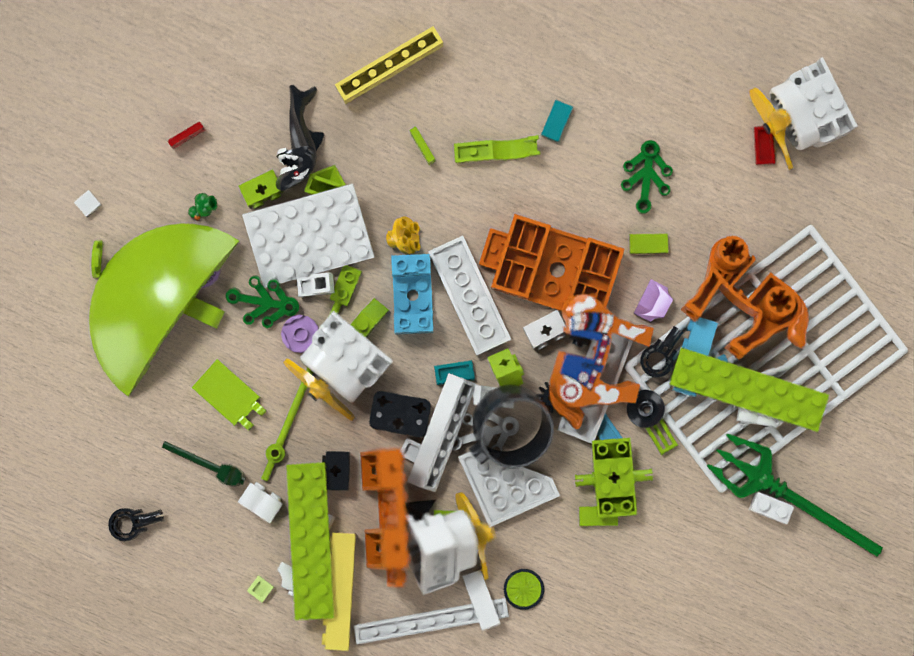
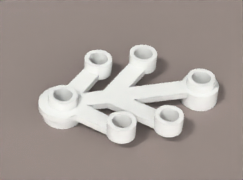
M465 413V416L468 415V416L471 417V421L468 422V423H466V422H464V420H463V421H462L463 424L473 426V425H472V420H473L472 415L469 414V413ZM492 413L488 419L499 426L491 428L485 424L483 442L488 446L493 435L501 433L497 444L491 448L499 447L500 451H502L508 436L517 433L519 423L513 417L503 419ZM507 423L513 424L512 430L506 429ZM474 433L462 437L457 436L458 445L453 447L452 450H458L462 444L476 441Z

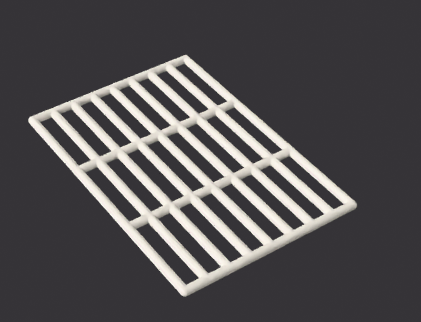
M808 225L743 274L734 287L738 289L750 280L754 287L757 288L761 282L756 277V274L810 234L816 241V244L776 273L775 276L780 280L822 249L828 259L792 285L791 288L796 292L830 266L834 265L840 274L804 300L806 307L808 308L844 280L852 289L808 322L807 332L857 295L863 302V305L813 343L808 345L806 342V345L802 348L803 350L784 364L787 367L786 371L772 376L779 378L808 356L814 366L792 383L802 385L816 373L820 372L826 381L814 390L823 393L832 387L838 395L826 404L823 414L825 416L908 352V348L815 227ZM721 292L710 300L702 315L726 297ZM734 305L714 320V322L718 323L717 328L738 313L740 309ZM869 310L875 320L822 360L818 358L814 352L817 348ZM751 316L716 344L711 345L708 356L713 358L721 356L718 351L732 339L750 328L754 317ZM686 317L675 326L678 330L674 336L679 329L682 331L688 326L691 318ZM878 326H881L887 335L832 376L825 366ZM671 330L659 338L661 342L656 349L659 348ZM786 338L747 369L758 370L792 343ZM890 341L899 349L848 389L844 391L838 384L840 379ZM682 345L676 349L677 353L673 357V361L677 359ZM641 351L628 361L624 368L633 380L640 384L639 388L641 390H650L645 382L652 378V376L646 373L640 376L634 366L640 363L643 353ZM733 355L727 359L728 363L732 364L738 361ZM666 358L652 368L660 369L661 371L666 363ZM671 378L656 388L654 392L661 395L672 387L669 385ZM680 394L665 406L663 419L718 492L723 493L728 488L707 467L704 458L729 440L726 434L736 435L750 423L739 422L698 453L692 443L736 411L738 407L729 405L690 436L686 437L680 428L717 400L708 397L675 422L669 412L690 397ZM777 420L776 427L765 426L748 441L757 443L771 433L777 441L769 448L773 455L804 432L806 428L797 426L783 437L776 428L784 423V421ZM742 444L731 453L736 459L750 447ZM760 455L753 461H751L749 464L753 466L757 465ZM723 458L714 466L723 469L731 462L725 461ZM739 470L728 480L735 484L746 475Z

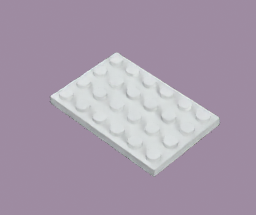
M353 183L242 215L265 288L268 287L267 284L271 279H277L281 284L299 279V277L310 276L311 274H317L375 257ZM275 282L270 283L271 286L277 285Z

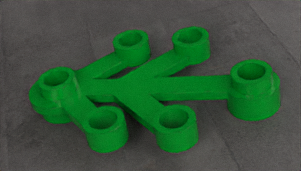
M653 140L645 141L641 146V152L623 164L624 171L630 173L634 170L635 165L645 159L644 167L621 183V189L629 191L632 185L643 178L641 197L636 203V210L641 214H646L651 209V202L648 200L651 179L659 188L660 195L667 196L670 193V186L665 184L652 168L653 160L661 168V174L664 177L671 176L673 169L659 155L660 147ZM652 147L654 152L648 153L647 148ZM627 163L632 164V169H626L625 165ZM669 168L670 174H665L663 169ZM624 182H628L630 184V187L628 189L623 187ZM667 187L668 192L662 193L661 188ZM641 203H645L647 205V208L645 210H642L640 208Z
M257 275L250 277L249 285L255 288L261 297L242 294L238 288H230L225 296L226 300L231 304H236L240 301L260 305L252 312H247L243 316V322L247 325L252 324L255 318L271 307L279 308V310L271 316L268 315L262 319V325L265 328H270L283 315L293 316L299 310L297 299L288 297L280 287L277 279H271L267 286L269 290L275 291L280 300H275L270 296ZM253 278L257 279L258 284L254 285L251 280ZM275 282L277 287L272 288L270 283ZM230 294H235L236 299L232 300ZM291 304L293 309H287L286 305ZM246 316H251L252 321H247ZM265 319H270V320H271V324H270V325L265 324V321H264V320H265Z

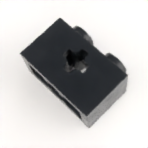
M326 451V455L322 456V462H325L327 490H349L350 452ZM334 465L341 469V473H337V477H334V473H331Z

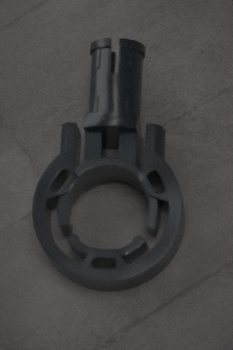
M673 326L658 349L656 348L661 342L659 338L655 344L650 345V347L643 351L640 359L641 367L649 376L662 377L672 369L673 357L677 351L674 349L670 356H667L684 333L679 329L674 336L678 330L677 327ZM666 346L667 350L663 352L662 350ZM646 352H649L646 359L654 352L662 353L666 358V363L662 370L667 365L668 369L663 373L654 374V372H660V369L651 368L648 361H646L647 367L645 368L643 359Z
M118 509L110 516L108 522L109 531L117 540H133L141 532L147 531V527L137 529L138 527L163 522L164 516L156 517L162 515L163 512L159 509L134 516L135 514L143 513V510ZM121 512H124V514H120L119 517L128 516L132 520L133 525L129 533L123 534L119 530L118 521L120 519L116 518V516ZM118 534H120V535L123 534V536L129 535V537H128V538H124V537L119 536Z

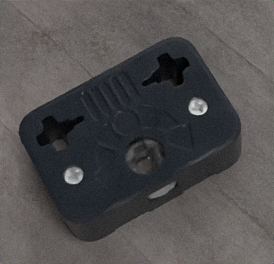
M378 391L373 398L369 424L375 430L419 438L424 437L427 431L431 404L428 400ZM382 396H385V399L392 403L384 404V407H381L378 399H382ZM423 403L426 411H422V414H419L418 410L412 406L416 407ZM398 418H400L401 422L404 423V425L400 426L399 429H396V426L393 425V422L397 421Z

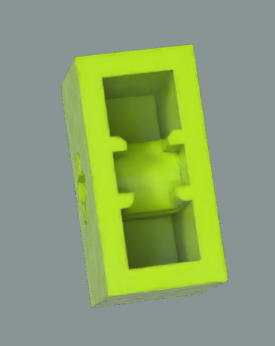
M273 169L239 185L249 208L257 209L264 205V201L269 199L274 201L281 197V193L284 191L281 192L277 189L276 181L278 178ZM261 186L265 189L264 195L257 193L260 191L259 187Z
M509 349L487 357L499 386H520L524 384L521 377L524 375L523 369L519 365L516 355H511Z

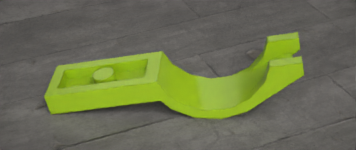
M539 135L516 140H485L455 143V163L511 160L540 155V151L537 150Z

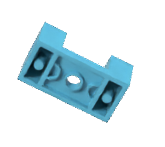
M430 254L391 256L395 335L434 333ZM411 290L418 292V298L415 301L407 298V294Z

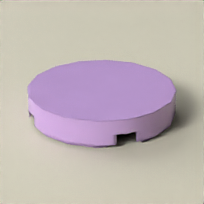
M292 316L286 320L282 327V341L291 351L304 353L312 344V337L319 328L315 321L308 316Z

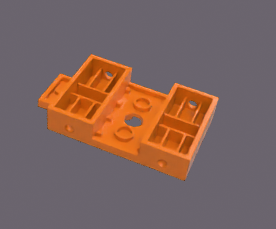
M514 214L509 233L490 228L479 265L496 270L491 289L559 311H562L563 304L568 298L581 294L593 296L603 306L607 307L625 249L589 237L583 238L552 228L551 225ZM559 262L564 266L565 272L561 277L551 275L550 266L553 263Z
M401 448L360 452L362 491L377 490L379 529H365L367 568L386 569L387 587H404L406 572L403 571V568L408 567V563H410V553L407 551L409 533L406 531L405 525L408 523V514L405 512L404 504L407 503V495L403 489L406 476L402 472V464L405 462L404 453H401ZM373 467H376V475L372 473ZM378 544H380V552L376 550Z

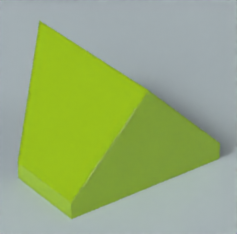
M333 165L311 173L304 192L313 195L345 186L346 184L337 167Z

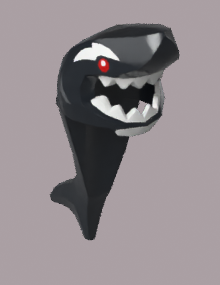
M295 85L289 86L291 150L286 148L279 149L276 156L283 165L287 166L281 169L280 176L276 181V187L281 192L302 183L312 173L316 164V151L322 143L324 132L308 130L303 117L306 106L316 94L317 88L315 86L306 91H300Z

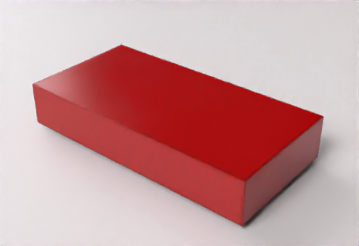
M197 122L170 138L168 143L172 149H175L205 131V128L201 122Z
M763 126L753 127L755 164H775L774 135L772 133L767 134Z

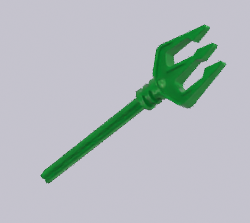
M726 434V437L736 446L745 444L760 453L758 464L753 466L735 459L732 453L716 449L725 461L732 462L747 476L748 480L741 487L736 486L723 477L722 469L707 464L712 473L738 498H744L761 489L764 491L768 488V493L774 492L776 499L781 497L874 556L878 557L882 552V546L789 489L787 482L783 481L780 483V478L774 479V474L772 473V452L768 447Z

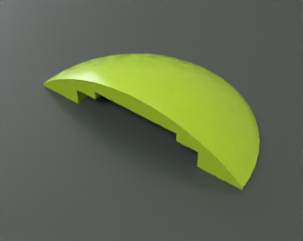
M182 223L166 225L135 237L124 245L107 263L96 283L91 299L89 313L90 336L96 357L102 369L115 386L129 397L150 368L151 365L149 363L158 352L162 342L202 286H205L215 271L218 272L239 243V240L223 231L204 225Z

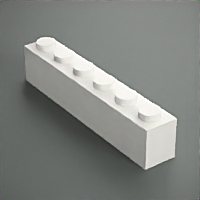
M448 374L408 482L423 489L436 492L476 383Z

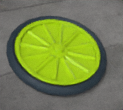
M516 570L505 580L504 596L508 603L517 609H531L543 598V581L532 570Z

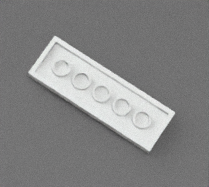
M458 237L428 251L476 356L510 341L511 337L464 237Z
M614 333L611 334L607 361L599 378L606 384H617L633 343L632 340ZM592 339L586 357L593 358L594 351L592 349L593 346L596 347L597 340ZM591 404L580 407L584 412V418L578 430L574 429L562 416L557 431L592 444V441L597 436L608 405Z

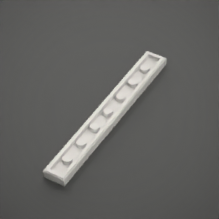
M506 598L492 600L498 619L509 617ZM468 604L353 626L356 643L362 644L479 623L473 605Z

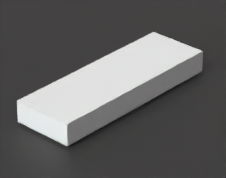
M481 570L462 576L482 631L500 625Z

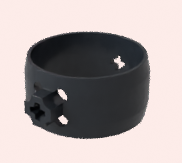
M504 385L489 391L482 397L474 410L472 425L477 442L469 448V451L481 465L488 459L501 466L510 468L523 467L535 462L547 451L553 437V422L548 407L537 394L519 385ZM512 401H529L541 407L542 420L540 428L535 437L525 446L512 451H498L484 444V426L490 415L500 406Z

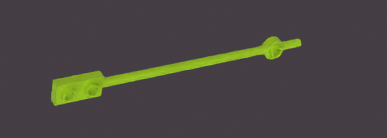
M348 265L343 266L334 287L335 293L330 296V300L334 301L331 312L334 311L338 315L341 305L348 307L362 271ZM307 367L306 371L313 375V371ZM302 381L276 444H272L266 449L268 463L261 477L265 481L269 480L275 464L285 458L283 444L307 389V386ZM273 450H278L279 455L277 457L272 456Z

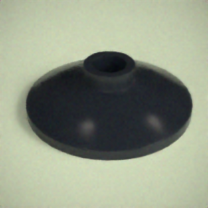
M652 390L638 391L636 403H627L628 418L638 427H653L664 416L665 405L663 399ZM647 406L650 407L649 413L644 412V408Z

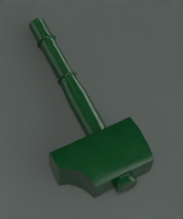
M164 441L162 445L163 449L217 473L216 478L223 484L239 486L245 482L244 472L236 466L227 464L219 466L167 441Z

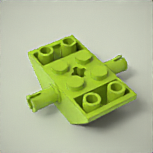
M631 438L592 441L593 472L592 474L575 475V480L583 479V481L575 482L576 487L591 485L595 487L598 518L637 515L634 484L641 481H653V476H645V474H653L652 468L645 470H635L633 468ZM612 472H615V475L619 476V479L616 480V483H613L612 480H609V476H612Z

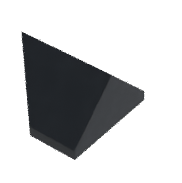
M436 500L407 502L404 504L405 512H407L408 516L412 517L414 522L423 520V516L429 513Z

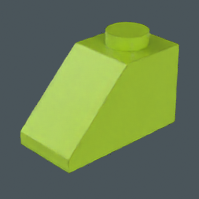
M374 298L350 325L367 338L389 309Z

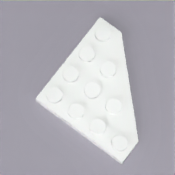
M470 451L458 456L489 527L560 496L553 479L549 476L525 467H504L491 459H488L481 465Z

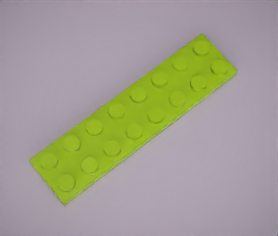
M682 347L680 348L669 383L671 386L815 432L819 430L829 394Z
M325 462L286 465L295 620L334 618Z

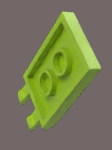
M218 359L192 386L200 396L234 426L239 422L247 430H250L254 424L246 418L253 409L260 416L267 411L257 402L261 397Z

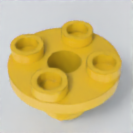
M406 216L397 218L393 224V230H388L386 234L387 244L391 248L398 247L406 255L419 251L421 247L419 243V224Z

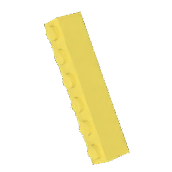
M434 26L336 83L335 87L344 103L347 104L442 48L443 41Z
M333 532L332 536H330L334 618L323 619V625H326V633H322V645H325L327 650H349L356 534Z

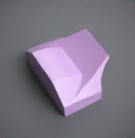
M651 279L633 314L649 322L657 318H664L673 301V298L668 293V288Z

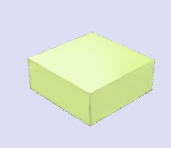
M258 575L247 592L263 603L274 586Z

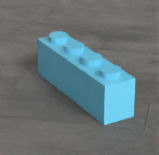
M701 317L696 322L690 319L687 327L690 333L688 338H684L682 348L708 356L718 323ZM674 386L672 389V391L685 394L691 397H696L697 395L696 393Z

